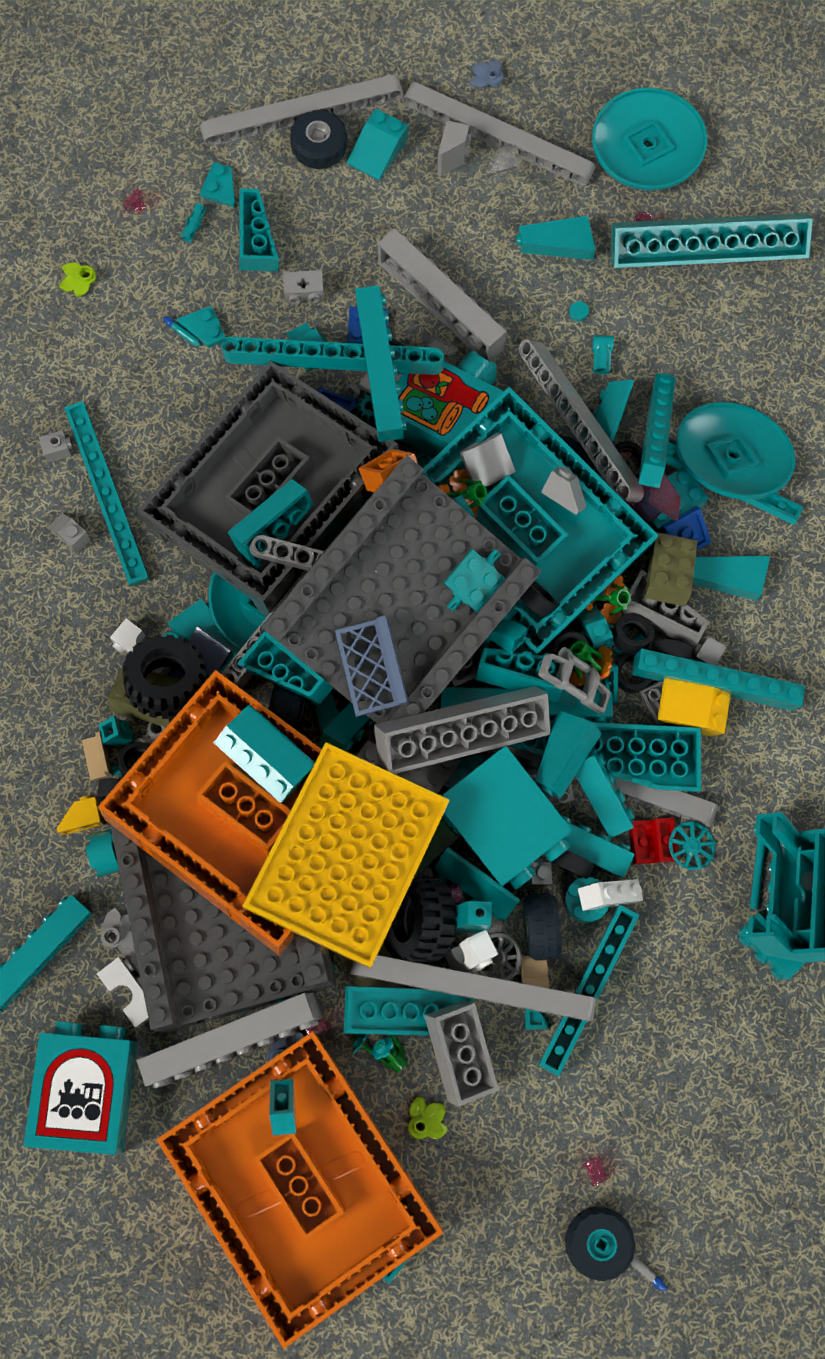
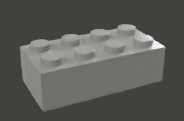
M463 1000L425 1014V1020L448 1102L459 1107L499 1091L475 1003Z

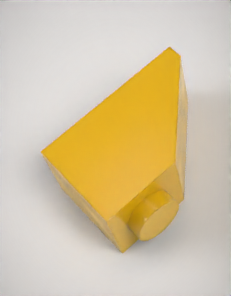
M92 795L80 797V801L73 802L58 825L57 833L63 836L104 825L102 814L98 809L100 805L99 800L96 797H92Z

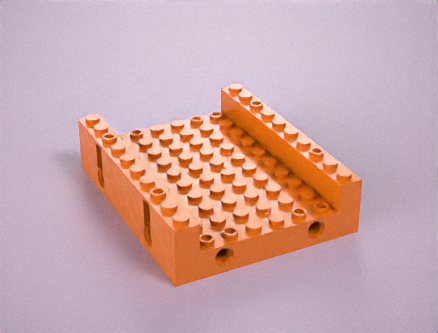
M215 670L101 802L98 809L108 823L272 951L281 956L293 941L295 932L243 908V904L308 776L290 798L280 803L215 745L214 741L248 705H251L314 762H316L322 749Z
M313 1031L156 1139L283 1349L444 1233L442 1226L318 1035ZM293 1078L296 1103V1133L273 1136L269 1117L270 1081Z

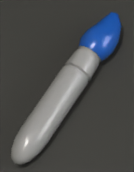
M634 1255L633 1261L630 1264L652 1282L656 1289L667 1291L663 1280L656 1276L651 1269Z

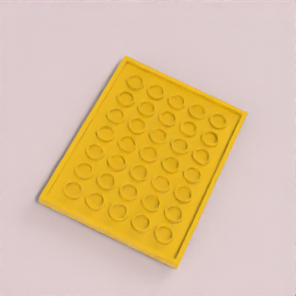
M325 742L243 904V908L371 969L450 800Z

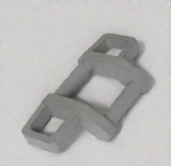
M566 647L559 651L558 656L555 654L544 656L539 670L541 678L552 683L558 689H564L594 712H605L610 691L600 682L598 670L592 664H586L574 656L571 650ZM551 661L560 664L556 678L548 672ZM573 666L583 671L586 679L583 691L568 682ZM597 690L601 693L599 705L593 702Z

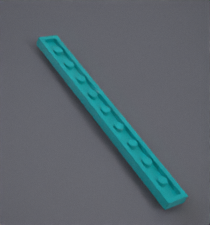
M81 401L64 407L128 584L132 587L150 579L85 404Z

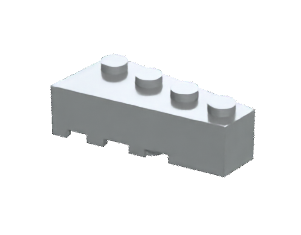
M641 569L629 591L631 595L630 603L627 605L626 610H621L622 614L635 613L642 615L651 622L654 630L674 640L684 642L695 650L709 621L688 605L681 606L645 599L647 573Z

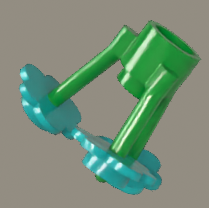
M367 1034L358 1035L353 1039L351 1045L354 1047L352 1054H355L357 1050L362 1048L374 1056L376 1060L381 1061L387 1068L391 1067L394 1072H399L408 1063V1059L404 1056L406 1051L400 1045L396 1035H390V1037L379 1040L373 1049L364 1044Z

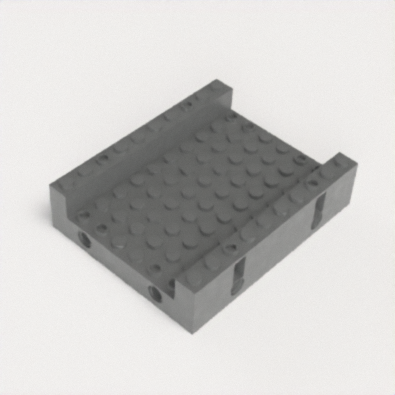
M270 361L137 512L151 534L165 544L168 540L252 599L257 610L268 616L304 570L263 559L260 562L262 566L256 571L242 559L228 531L293 479L307 489L314 504L297 525L292 524L288 535L283 541L325 551L374 493L366 490L359 467L391 449L399 450L398 443L393 440L378 442L377 430ZM277 548L276 552L280 557L287 556L285 548ZM301 552L298 553V560L306 563L308 561L307 555Z
M408 455L396 465L261 626L352 703L335 630L386 616L393 636L409 704L366 714L376 724L425 713L542 572L526 557L519 558L422 474L424 469ZM471 549L483 558H487L496 549L500 552L501 556L493 565L505 579L477 612L462 602L452 612L446 605L455 596L443 584L444 580ZM375 626L366 628L362 636L373 641L377 634ZM351 632L341 635L343 643L351 647L357 637ZM360 638L354 650L364 655L370 644ZM373 646L367 657L377 663L382 656L381 650ZM352 652L347 659L348 664L356 669L362 657ZM365 659L359 671L370 676L376 665ZM378 668L372 679L383 684L387 678V672ZM357 673L353 680V685L361 690L367 678ZM370 681L364 692L375 698L381 686ZM388 681L386 687H388L389 689H391V688H390L389 681ZM384 689L378 701L384 704L394 702L392 693ZM355 690L356 697L358 696V694H359L360 692H358V691ZM362 695L358 701L359 709H368L373 700Z
M110 824L151 1030L168 1033L285 1001L303 993L317 992L337 986L328 948L294 933L293 941L283 954L279 956Z

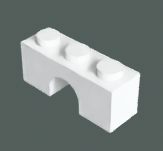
M125 619L110 639L114 643L113 647L122 654L124 651L126 653L133 651V646L140 643L145 634L140 628L128 619ZM160 667L152 672L166 675L171 667Z
M638 879L599 882L578 888L583 911L607 906L610 908L619 905L626 906L643 901L642 889Z
M484 930L467 938L459 944L460 946L448 951L445 954V958L451 970L476 974V972L493 963L491 959L498 955L487 931Z
M118 957L98 972L97 975L109 992L114 993L124 986L131 989L132 1001L122 1010L135 1028H140L149 1021L140 976L136 978L132 973L134 967L128 959L123 960Z

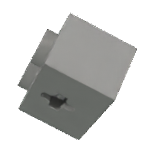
M322 270L283 272L285 303L299 304L300 302L308 301L310 303H318L324 300Z

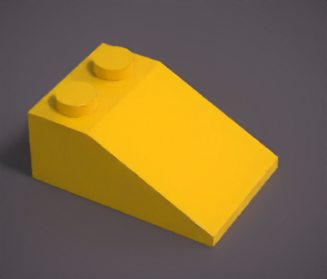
M665 678L658 720L679 727L701 728V734L706 736L725 734L731 693L715 687Z

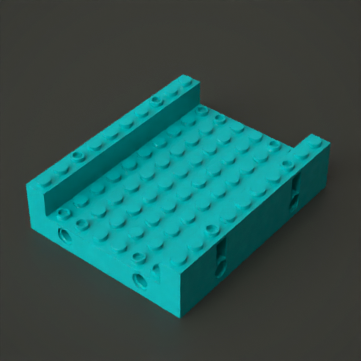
M508 387L423 468L422 474L437 487L447 484L450 488V493L455 492L452 490V485L449 484L448 480L453 475L454 470L466 469L460 452L476 442L481 443L496 433L502 434L516 472L486 487L487 495L483 500L484 503L477 505L478 511H476L477 517L475 520L519 558L526 557L542 571L535 581L552 595L557 606L547 617H541L519 599L503 618L526 627L528 630L523 644L533 655H540L581 612L653 545L659 535ZM559 466L570 469L572 474L578 477L586 507L577 515L541 493L551 472Z

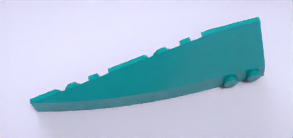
M550 720V734L555 720ZM593 722L602 733L593 748H595L598 754L601 753L606 762L604 766L607 772L611 771L615 778L655 790L701 792V728ZM550 735L508 746L543 756Z

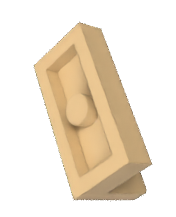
M100 731L95 732V737L82 740L91 781L112 777L106 744L102 743Z

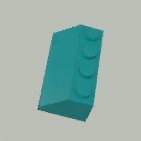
M631 379L608 382L607 388H602L598 399L602 401L600 407L596 406L593 416L612 443L614 442L632 390L634 380ZM587 455L588 462L593 463Z
M248 705L214 741L215 745L280 803L294 794L315 764L311 758L251 705Z
M447 847L434 868L438 871L437 877L444 882L448 880L453 882L456 891L463 896L465 893H468L473 897L471 901L492 902L491 916L498 922L501 919L506 921L521 900L450 847Z

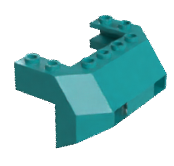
M783 812L757 814L754 833L772 852V862L769 864L771 882L768 883L770 897L769 902H767L768 915L766 916L765 927L754 916H749V925L746 926L747 937L767 956L798 962L825 961V829L798 831Z

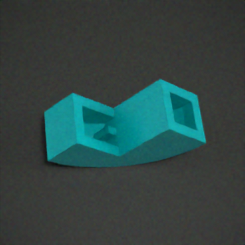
M502 619L480 647L484 650V648H493L498 644L511 654L524 643L528 629L517 622Z

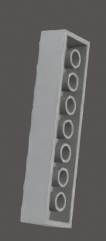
M393 229L378 242V263L465 345L478 353L479 356L491 361L504 350L506 339L504 326L499 322H495L487 310L481 309L473 297H468L459 284H454L446 272L440 271L432 259H427L418 246H413L405 234Z
M534 686L375 724L378 765L380 768L396 774L550 735L548 693Z
M315 992L303 993L138 1059L137 1063L145 1087L151 1085L154 1086V1089L161 1086L164 1087L174 1083V1079H184L194 1075V1070L198 1072L216 1066L215 1061L218 1064L236 1058L235 1053L237 1055L246 1054L256 1050V1045L261 1047L277 1042L276 1037L278 1036L281 1039L297 1034L298 1028L304 1030L319 1025L318 1020L324 1017Z

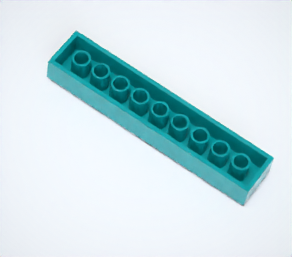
M807 213L612 223L611 263L614 268L809 258L813 218Z

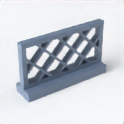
M381 616L377 617L376 620L335 630L356 717L408 705L409 700L388 618ZM375 626L377 634L373 641L362 636L366 628ZM351 632L357 636L351 647L343 643L342 634ZM360 638L370 644L364 655L354 650ZM373 646L380 649L382 653L377 663L367 657ZM352 652L362 657L356 669L350 666L347 660ZM365 659L376 665L370 676L359 671ZM378 668L387 672V678L383 684L372 679ZM357 673L367 678L361 690L353 685V680ZM370 681L381 686L375 698L364 692ZM388 681H389V684H390V688H391V689H389L388 687H386ZM386 689L392 693L394 702L384 704L378 701V698L383 690ZM355 690L358 691V692H360L357 697H356ZM362 695L373 700L368 709H359L358 701Z

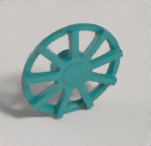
M691 821L678 825L672 831L669 838V850L675 862L681 867L688 870H699L706 867L714 858L716 843L707 827ZM690 826V837H688L682 827ZM694 827L702 830L697 837H695ZM677 831L683 836L684 841L673 839ZM706 834L710 842L701 843L700 839ZM672 843L682 845V850L674 853ZM711 846L710 854L702 850L701 847ZM682 853L687 854L684 864L677 859V856ZM698 853H701L707 858V860L703 864L701 863ZM692 855L695 857L697 866H689Z

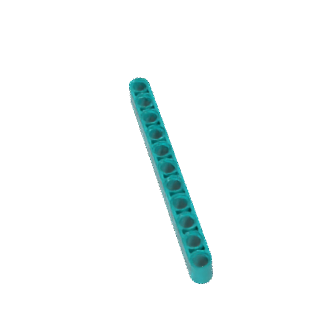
M227 337L221 343L224 359L231 364L266 366L272 361L282 367L367 371L363 344ZM393 345L396 360H392V364L396 363L398 373L437 375L443 371L444 354L442 350L431 347Z

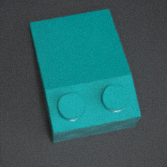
M376 108L366 121L347 160V164L380 181L409 139V125Z

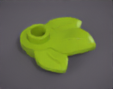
M76 262L67 263L62 266L67 277L60 283L59 288L66 292L74 291L76 297L83 296L88 292L90 284L96 280V272L87 265L81 266Z
M422 1096L417 1097L412 1102L409 1108L411 1117L408 1124L409 1134L418 1140L426 1137L432 1139L443 1137L448 1131L447 1127L441 1123L445 1115V1105L443 1103H432L427 1106ZM416 1124H422L423 1131L417 1130Z

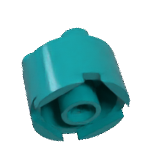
M469 351L457 365V368L491 385L497 379V365L493 361L479 356L475 351Z
M111 829L87 835L86 840L90 839V844L86 845V852L92 870L97 869L98 871L95 875L102 877L119 872Z
M588 877V879L580 878L569 886L565 892L563 904L566 913L573 920L581 924H590L599 920L607 912L609 906L583 911L578 888L601 882L600 880Z

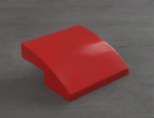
M674 818L633 821L634 828L629 830L631 852L634 853L633 865L675 862L669 850V838L672 831L676 828ZM672 843L674 853L678 852V844Z

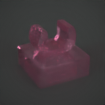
M137 188L124 200L123 208L127 212L134 208L136 212L141 214L146 207L145 203L141 201L143 193Z
M324 1018L318 1020L319 1025L306 1029L307 1034L312 1031H319L321 1036L330 1033Z

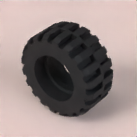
M167 634V637L155 635L153 639L149 637L144 639L142 644L137 643L133 646V651H129L126 655V660L123 662L122 667L125 694L130 699L131 705L134 708L138 707V711L142 714L149 713V716L152 718H157V716H162V719H169V716L175 717L206 681V665L200 650L196 649L193 643H186V639L182 637L174 638V635ZM160 667H173L184 674V677L178 683L165 687L153 685L145 679L151 671Z
M414 876L386 938L387 944L390 945V951L399 960L416 963H434L443 958L451 948L450 944L454 940V931H456L457 925L455 924L457 911L454 908L456 904L452 898L451 890L439 878Z

